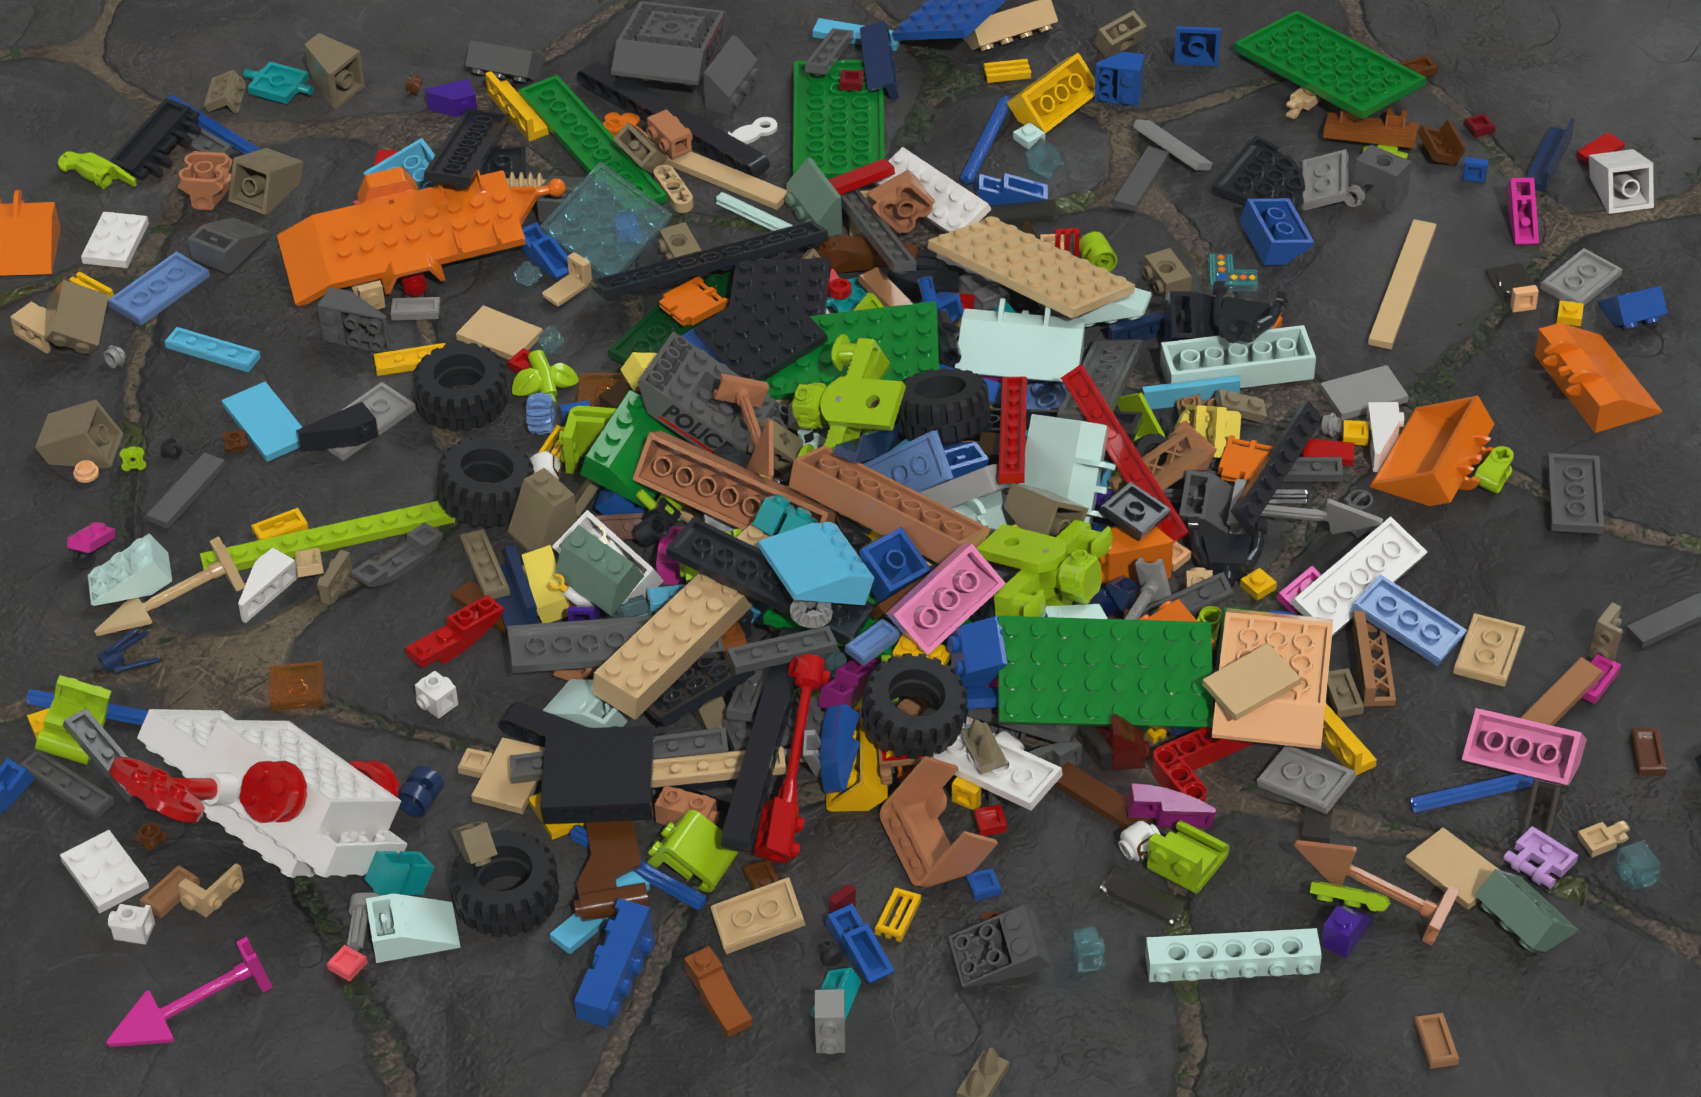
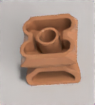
M193 151L184 158L185 167L179 172L180 180L177 188L190 195L191 205L194 209L213 210L230 190L231 174L228 172L233 160L226 153Z
M909 170L902 172L867 193L876 202L872 208L899 234L913 230L916 220L919 217L928 216L932 212L933 204L936 203L926 191L923 183Z

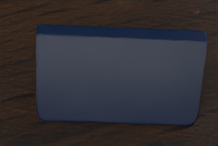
M1124 575L1108 583L1106 586L1122 612L1125 609H1130L1141 594L1140 584Z

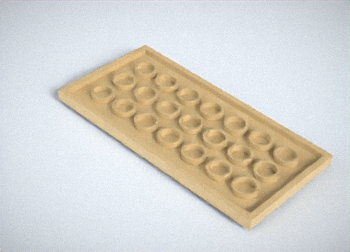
M986 217V219L979 222H973L970 225L956 228L954 231L940 234L938 237L928 240L927 249L1070 318H1075L1134 294L1135 284L1127 281L1126 278L1116 276L1105 268L1090 264L1088 260L1071 255L1069 251L1054 247L1050 242L1037 239L1033 234L1020 231L1014 225L1003 223L997 217Z

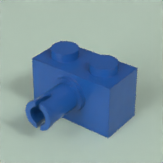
M925 276L917 280L922 295V300L919 303L936 301L938 311H947L952 322L962 318L964 311L959 293L939 292L936 294L932 276Z

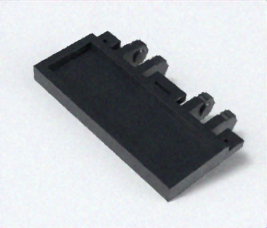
M166 98L113 156L110 162L125 172L142 179L148 173L161 177L164 173L157 163L167 167L173 164L172 160L165 155L177 141L187 145L192 143V138L185 132L195 135L201 133V128L194 123L200 116L199 112L192 110L190 106Z

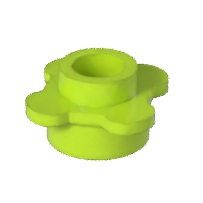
M132 446L120 451L119 455L123 460L121 468L124 471L145 469L146 462L143 460L144 450L142 448Z

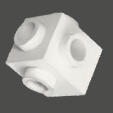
M433 671L415 684L417 704L421 709L428 710L438 719L458 705L456 686L453 685L449 678L441 676L436 671Z

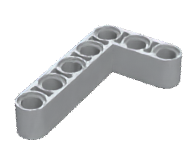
M993 464L919 493L948 508H953L974 498L979 499L999 491L1003 493L1008 492L1011 483L999 484V464Z

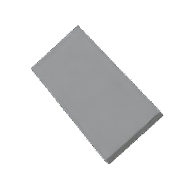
M381 382L342 409L344 410L363 402L375 416L378 435L380 436L414 412L416 407L415 403ZM374 439L358 446L329 448L326 450L344 461Z

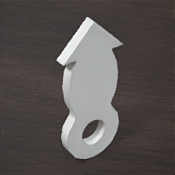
M761 117L756 119L752 125L742 126L732 134L728 131V134L745 144H749L758 140L761 136L774 134L777 131V122L770 117ZM762 125H769L770 127H768V128H762V127H760V126H762Z

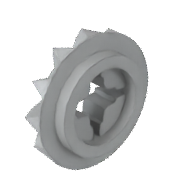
M793 600L790 606L792 619L799 625L807 628L825 626L830 622L833 614L831 603ZM813 607L816 608V611H815V610H811V611H808V612H807V608H809V609H811V608H813Z

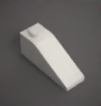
M1368 402L1366 421H1369V445L1373 472L1379 471L1398 439L1399 427H1404V413L1399 412L1398 402Z
M272 547L254 563L238 603L242 622L247 623L298 579L294 559Z

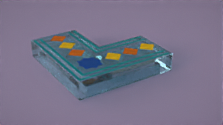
M1209 253L1210 291H1213L1215 281H1226L1223 287H1228V291H1258L1257 269H1233V254Z

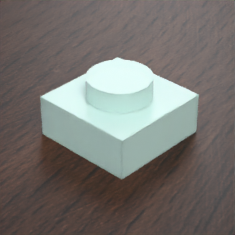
M1028 123L1013 132V139L1029 150L1045 140V132Z

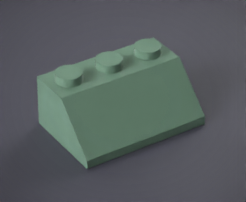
M807 158L786 183V204L788 207H792L797 219L803 223L813 220L828 231V236L841 234V196L812 158Z
M579 525L562 544L555 574H561L564 577L567 586H570L611 617L644 577L633 562Z
M1495 869L1475 894L1482 901L1481 907L1491 915L1496 914L1501 919L1500 925L1510 933L1515 932L1521 938L1519 940L1520 944L1529 951L1547 952L1578 931L1566 917L1519 875Z

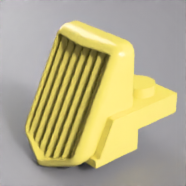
M1186 404V409L1179 417L1174 430L1183 421H1187L1217 449L1213 457L1222 458L1229 436L1233 435L1235 439H1240L1241 414L1237 411H1226V407Z

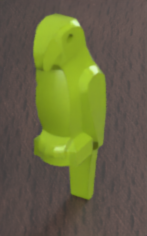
M68 151L58 159L60 170L67 172V170L75 169L83 178L94 181L96 186L103 190L112 184L113 179H120L133 187L137 186L134 177L117 165L94 153L80 154Z

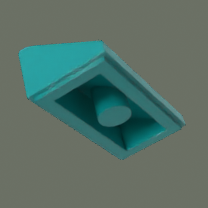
M851 967L829 970L820 989H844L845 1020L860 987L861 979ZM815 1004L810 1013L812 1017H815Z

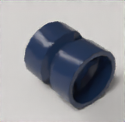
M425 766L415 767L407 778L406 783L398 791V799L401 800L399 808L404 813L415 818L425 816L433 801L436 800L444 788V781L441 776L431 768Z

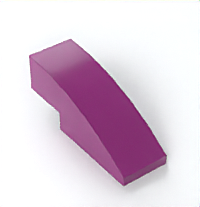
M874 658L863 666L855 659H852L837 668L835 679L821 687L818 706L827 709V707L846 704L849 707L855 705L864 695L865 685L870 673L876 670V666L881 663V660Z
M1131 783L1126 797L1128 817L1155 818L1156 827L1176 828L1177 822L1182 820L1196 828L1210 829L1216 815V808L1168 788Z

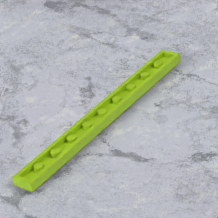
M439 501L231 546L226 549L239 571L252 568L259 557L268 552L272 547L293 559L295 558V551L320 548V552L409 533L424 522L432 527L454 523L455 517L452 518L441 507ZM213 551L200 553L203 570L209 568L208 565L217 561Z

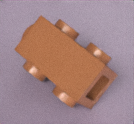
M667 109L647 117L648 128L646 131L648 137L654 140L660 149L666 152L672 159L692 151L691 141L693 137L691 131L685 128L678 118L673 116Z
M666 785L655 803L656 823L667 825L670 821L675 823L688 810L698 811L713 824L717 825L720 813L716 808V799Z

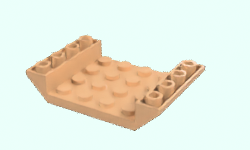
M1227 608L1219 670L1269 643L1301 677V684L1236 721L1215 699L1212 738L1321 749L1333 619Z

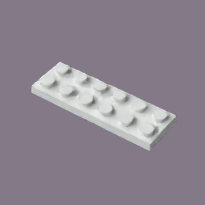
M904 147L889 160L894 166L896 174L873 182L876 186H879L906 170L911 171L923 183L926 191L936 201L933 204L932 212L923 218L945 233L954 231L956 228L965 227L973 222H979L992 210L988 203Z
M1389 517L1382 525L1300 593L1291 604L1303 616L1333 619V637L1353 619L1352 604L1380 574L1395 583L1427 554V551L1392 517Z
M929 707L922 716L933 714L936 710ZM963 723L962 730L970 728L969 725ZM961 733L958 735L956 742L952 746H948L946 751L941 754L934 752V759L957 765L958 770L954 775L1029 810H1032L1063 775L1061 767L998 738L995 739L1006 758L1007 766L984 774L980 773L962 739Z

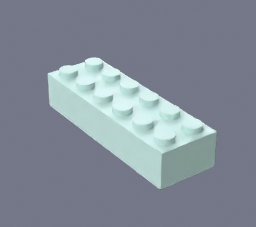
M1304 325L1269 329L1250 343L1238 340L1235 343H1229L1220 336L1162 342L1160 353V366L1166 384L1239 375L1240 388L1314 379L1316 356Z

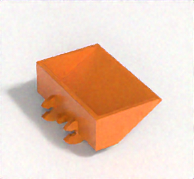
M15 190L13 203L2 204V199H0V276L52 274L61 231L55 202L24 203V200H21L22 190Z
M1557 323L1539 329L1535 357L1594 433L1663 412L1602 335L1564 323Z
M1479 396L1416 407L1370 487L1427 506L1451 503L1458 489L1472 490L1477 487L1480 478L1473 476L1469 478L1466 475L1473 471L1472 465L1479 464L1481 460H1486L1494 449L1492 447L1485 448L1483 445L1490 441L1491 438L1488 435L1495 425Z

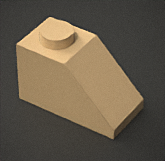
M31 301L10 316L16 336L47 354L51 351V341L45 340L46 308L40 307Z

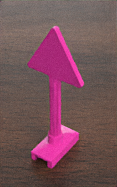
M247 937L236 942L243 962L234 966L233 970L163 1008H158L149 990L145 991L106 1041L109 1047L172 1043L175 1039L166 1020L233 983L239 980L242 982L249 977H252L263 993L273 988Z

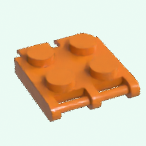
M697 276L663 294V299L659 301L661 304L659 307L669 315H673L672 317L682 326H693L727 308L730 301L719 296L715 288L708 287L703 283L704 280Z
M1230 435L1219 464L1218 474H1221L1222 480L1235 483L1236 479H1244L1248 485L1269 453L1268 451L1273 446L1259 444L1257 440L1249 442L1235 439V436Z

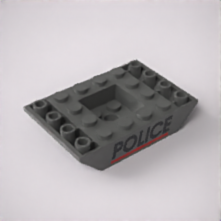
M640 1L617 39L611 75H617L621 78H640L644 81L659 80L664 83H684L687 86L699 85L703 73L708 68L730 27V19L726 12L721 10Z
M672 332L638 381L647 413L705 451L713 453L718 447L733 446L736 449H741L751 457L752 453L748 451L750 432L741 407L737 403L716 400L713 396L714 389L718 390L721 383V373L740 376L731 371L725 364L709 356L704 350L688 342L685 337ZM768 393L761 408L753 407L758 422L769 417L784 428H789L788 407L770 397Z

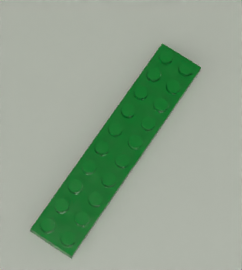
M558 75L518 89L519 95L548 126V130L591 178H595L596 184L624 215H628V217L667 202V194L613 140L614 136L609 130L605 128Z

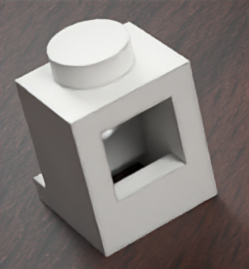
M120 904L117 911L110 912L108 918V926L112 930L114 940L145 945L155 925L151 905H145L143 908Z

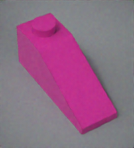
M1511 178L1507 185L1506 193L1515 246L1539 245L1534 178Z
M672 526L669 534L659 542L656 567L657 573L663 579L661 584L684 585V577L680 576V562L666 556V548L684 527Z

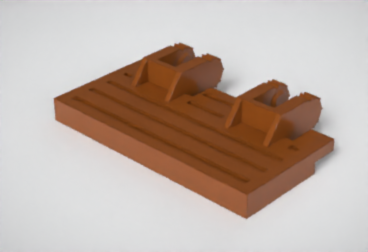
M1388 108L1385 123H1383L1382 118L1366 117L1360 120V118L1344 109H1341L1340 118L1337 117L1338 113L1328 112L1323 138L1415 148L1419 123L1409 122V125H1405L1406 110H1402L1400 116H1396L1393 109Z

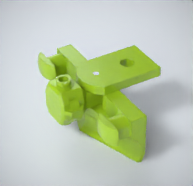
M846 334L840 335L832 348V362L839 371H842L843 366L848 367V374L845 377L837 378L828 387L825 383L799 384L791 404L792 414L801 429L827 428L828 424H830L829 434L826 435V443L823 445L833 450L836 444L860 438L863 433L871 432L872 429L892 431L906 389L903 381L882 380L890 368V362L874 339L858 338L857 344L850 343ZM880 400L877 407L869 408L872 402ZM810 443L804 445L797 458L815 450L813 445Z
M1074 520L1057 537L1002 524L976 548L988 561L1021 569L994 594L995 615L1041 617L1045 612L1046 606L1072 605L1073 601L1078 605L1089 604L1091 599L1100 591L1102 574L1101 564L1098 559L1105 556L1112 547L1113 534L1111 528L1107 526L1102 532L1091 530V523Z

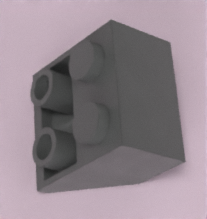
M1187 469L1179 513L1185 526L1187 527L1190 517L1199 516V531L1228 534L1229 525L1227 521L1234 487L1213 473Z

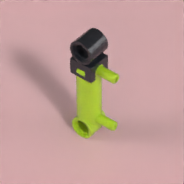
M641 489L636 494V497L648 509L642 516L645 520L636 525L635 536L641 544L650 546L669 534L670 528L675 525L681 516L680 510L685 503L663 493L655 501Z

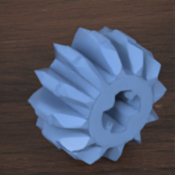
M544 393L530 394L526 405V423L528 424L529 431L532 434L538 435L552 433L556 422L553 397L550 394Z

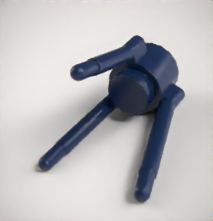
M135 628L112 646L104 649V652L98 654V660L106 673L114 671L117 675L126 670L160 662L161 659L157 657L121 665L125 661L121 652L147 636V630L133 637L139 632V628Z

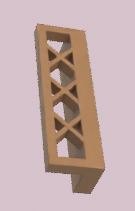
M1186 428L1142 457L1162 490L1185 476L1187 469L1194 470L1209 459L1206 450L1195 446L1191 433ZM1184 439L1187 448L1177 453L1178 443ZM1167 452L1168 455L1165 463L1158 466L1159 456ZM1121 473L1108 480L1114 495L1120 491L1118 483L1124 480Z
M1354 611L1352 632L1363 705L1395 706L1396 697L1386 633L1372 623H1366L1365 611ZM1368 632H1379V637L1373 641L1369 638ZM1373 649L1382 654L1377 660L1371 656ZM1376 668L1385 674L1381 679L1374 676ZM1378 688L1388 693L1389 697H1375L1376 690Z

